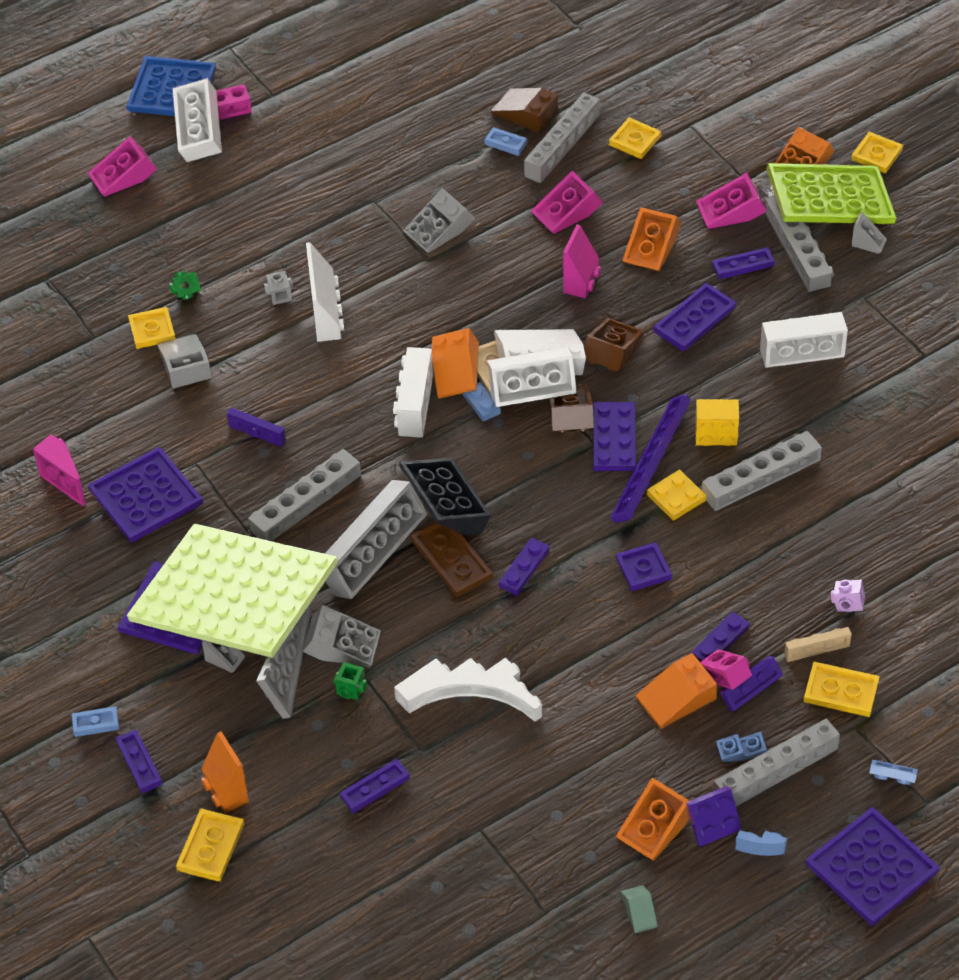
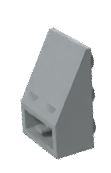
M441 188L403 231L429 253L461 234L475 217Z
M196 334L157 344L172 389L211 378L207 355Z
M322 605L312 616L302 652L322 661L346 662L357 666L371 667L381 630Z

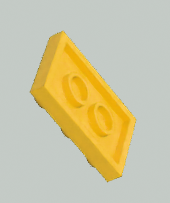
M813 662L804 702L870 717L880 676Z
M200 809L177 862V871L221 882L244 827V819Z

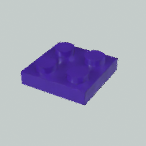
M656 542L616 554L617 563L631 591L672 579V573Z
M728 786L686 802L696 842L700 847L742 829L732 790Z

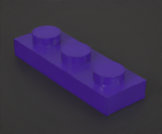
M767 247L712 260V267L719 280L773 267L775 261Z
M232 407L228 410V425L233 429L243 431L252 437L261 438L270 444H276L281 447L286 442L283 427Z
M531 537L500 579L499 587L518 595L549 553L550 546Z
M732 611L691 653L701 662L718 649L727 651L749 629L750 623Z
M774 656L766 657L751 668L752 676L733 690L724 688L720 691L730 711L738 709L783 675Z
M135 729L116 737L117 745L141 794L161 786L162 780L137 730Z
M395 759L340 792V798L350 811L355 813L409 780V773Z

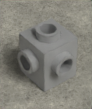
M281 271L266 275L267 283L264 284L266 295H270L273 305L292 301L291 290L293 289V283L291 278H287L286 272Z

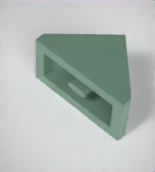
M643 885L620 891L634 933L657 928L651 893Z

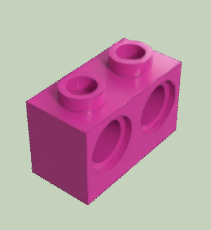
M245 84L216 91L219 120L252 112L250 97Z
M718 649L700 662L717 685L731 690L752 676L749 669L750 664L745 657Z

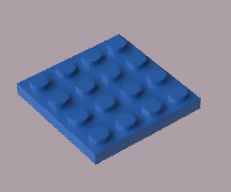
M145 56L127 103V111L175 116L173 88L207 78L212 83L217 69L216 63Z

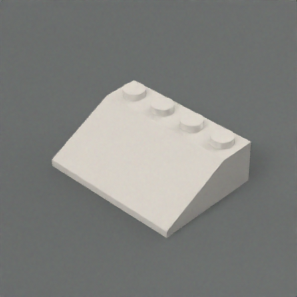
M306 243L317 342L341 339L340 331H344L343 319H339V316H342L341 304H337V302L341 301L340 291L335 290V287H339L338 275L334 276L332 266L311 243Z
M573 329L495 330L494 332L499 358L568 347L573 355L574 374L583 375L586 360L583 343Z

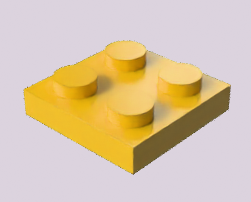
M628 118L609 139V145L642 159L659 140L661 131Z
M868 132L852 154L851 160L865 166H878L879 171L886 174L902 152L903 145Z
M167 307L128 315L136 349L175 339Z
M681 470L676 471L647 489V496L673 521L706 501V494Z

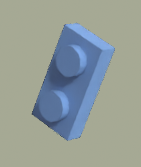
M494 127L485 138V145L518 156L527 144V138Z
M481 382L477 383L476 390L463 393L464 398L483 422L501 414V408L495 406L491 395Z
M116 706L72 713L75 737L119 730Z
M872 760L869 773L874 774V777L887 780L890 777L897 779L898 783L909 785L910 782L915 783L918 769Z

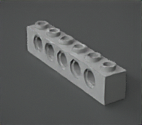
M583 92L524 160V174L526 178L540 184L599 117V98Z
M776 197L765 198L767 210L765 214L808 292L830 287L831 279L834 276L833 269L826 263L825 255L818 249V243L816 239L812 238L809 227L805 226L804 222H783Z
M808 431L797 434L783 443H778L771 449L762 451L750 459H745L731 468L724 469L721 473L707 477L702 481V491L706 494V501L714 511L730 505L820 461L822 447Z
M344 449L333 454L330 459L318 465L308 475L301 477L297 483L290 488H286L283 493L270 500L264 507L253 512L248 517L250 531L259 539L273 541L360 477V462Z
M826 718L716 779L713 791L725 786L730 787L735 806H738L838 750L840 734Z

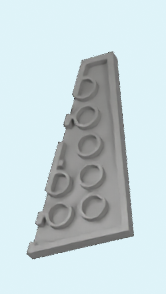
M309 606L273 658L267 657L256 680L283 719L291 718L303 657L302 651L311 615V608Z

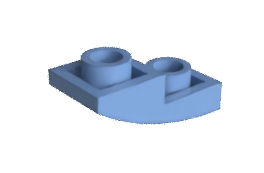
M761 732L739 738L738 734L716 741L723 762L754 759L767 752Z
M740 830L736 838L735 850L756 855H782L786 851L787 838L778 833L765 831L761 838L752 832Z

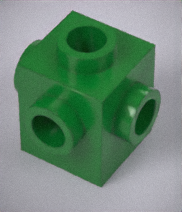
M185 270L174 274V278L170 279L169 288L172 295H175L176 298L182 297V300L194 297L193 293L201 291L195 271L187 274ZM183 282L186 284L185 288L182 287Z
M343 662L334 678L337 695L346 699L358 700L361 692L364 693L367 688L368 681L365 680L364 668Z

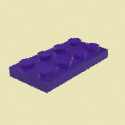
M705 283L654 326L653 332L684 352L736 308V302Z
M594 402V471H634L636 468L635 402Z

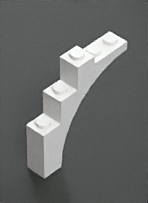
M471 658L453 671H450L446 664H441L437 659H434L394 687L396 701L409 714L426 704L440 699L457 696H477L507 703L525 713L535 722L542 717V703L540 699L528 692L524 683L520 682L518 666L515 663L511 664L506 658L485 671L481 664H476Z

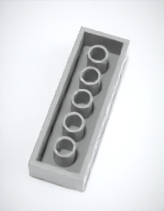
M391 480L325 553L336 556L338 564L326 580L334 596L352 599L425 518L427 512L410 482Z

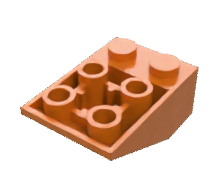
M798 127L775 163L826 165L834 150L829 142Z

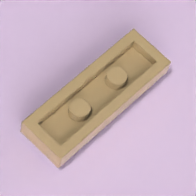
M849 627L837 628L830 632L793 639L785 643L784 656L787 662L850 647Z

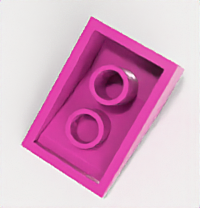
M129 136L89 171L88 174L105 197L143 182L157 168L144 149Z
M571 171L531 212L555 234L589 217L603 202L584 181Z
M747 173L696 201L708 229L751 221L767 212L756 185Z
M576 225L563 252L564 293L586 299L589 291L592 292L594 289L595 279L600 276L601 266H599V257L582 227Z
M50 434L33 449L39 475L84 506L86 502L81 480L67 449V444L61 438L57 439Z

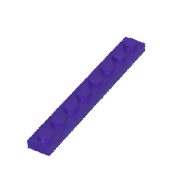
M687 394L671 398L610 517L615 523L628 521L634 516V511L642 500L645 489L649 486L661 458L665 455L668 444L673 439L672 436L675 430L679 427L680 421L687 411L691 401Z

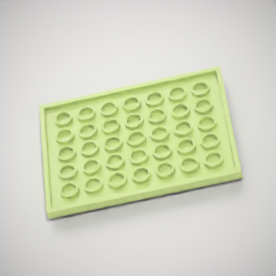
M193 524L129 611L127 617L129 621L273 658L338 564L336 556Z

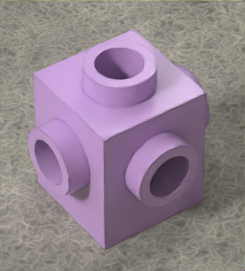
M862 580L836 581L835 589L831 590V601L835 603L837 612L863 610L865 593Z

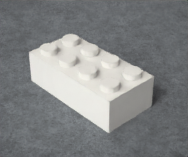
M208 78L173 88L177 142L180 154L189 162L221 153L217 95L215 88Z
M842 312L762 323L760 352L765 368L845 357L848 329Z
M407 347L406 355L402 356V367L404 369L399 372V383H401V386H397L396 389L398 402H394L393 413L397 414L395 415L394 426L398 427L399 436L423 438L433 381L432 349Z
M568 347L487 361L491 396L496 407L577 393L573 355Z

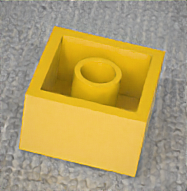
M697 399L695 420L696 445L737 446L739 428L738 400Z

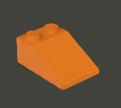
M640 207L622 262L660 271L676 241L681 226L678 217Z
M470 328L432 337V362L438 398L476 390L479 342Z
M693 653L671 664L636 695V699L658 727L662 729L716 700L717 683Z
M219 732L202 766L203 778H201V782L206 791H211V799L216 808L220 807L225 814L249 802L242 764L223 733Z
M651 778L616 837L654 861L688 822L690 816L686 802H689V800L654 778Z

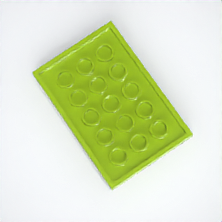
M768 163L767 172L783 222L856 223L860 213H864L873 224H895L896 215L878 166Z

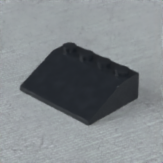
M452 458L401 461L399 463L400 468L438 524L463 535L483 533L491 514Z

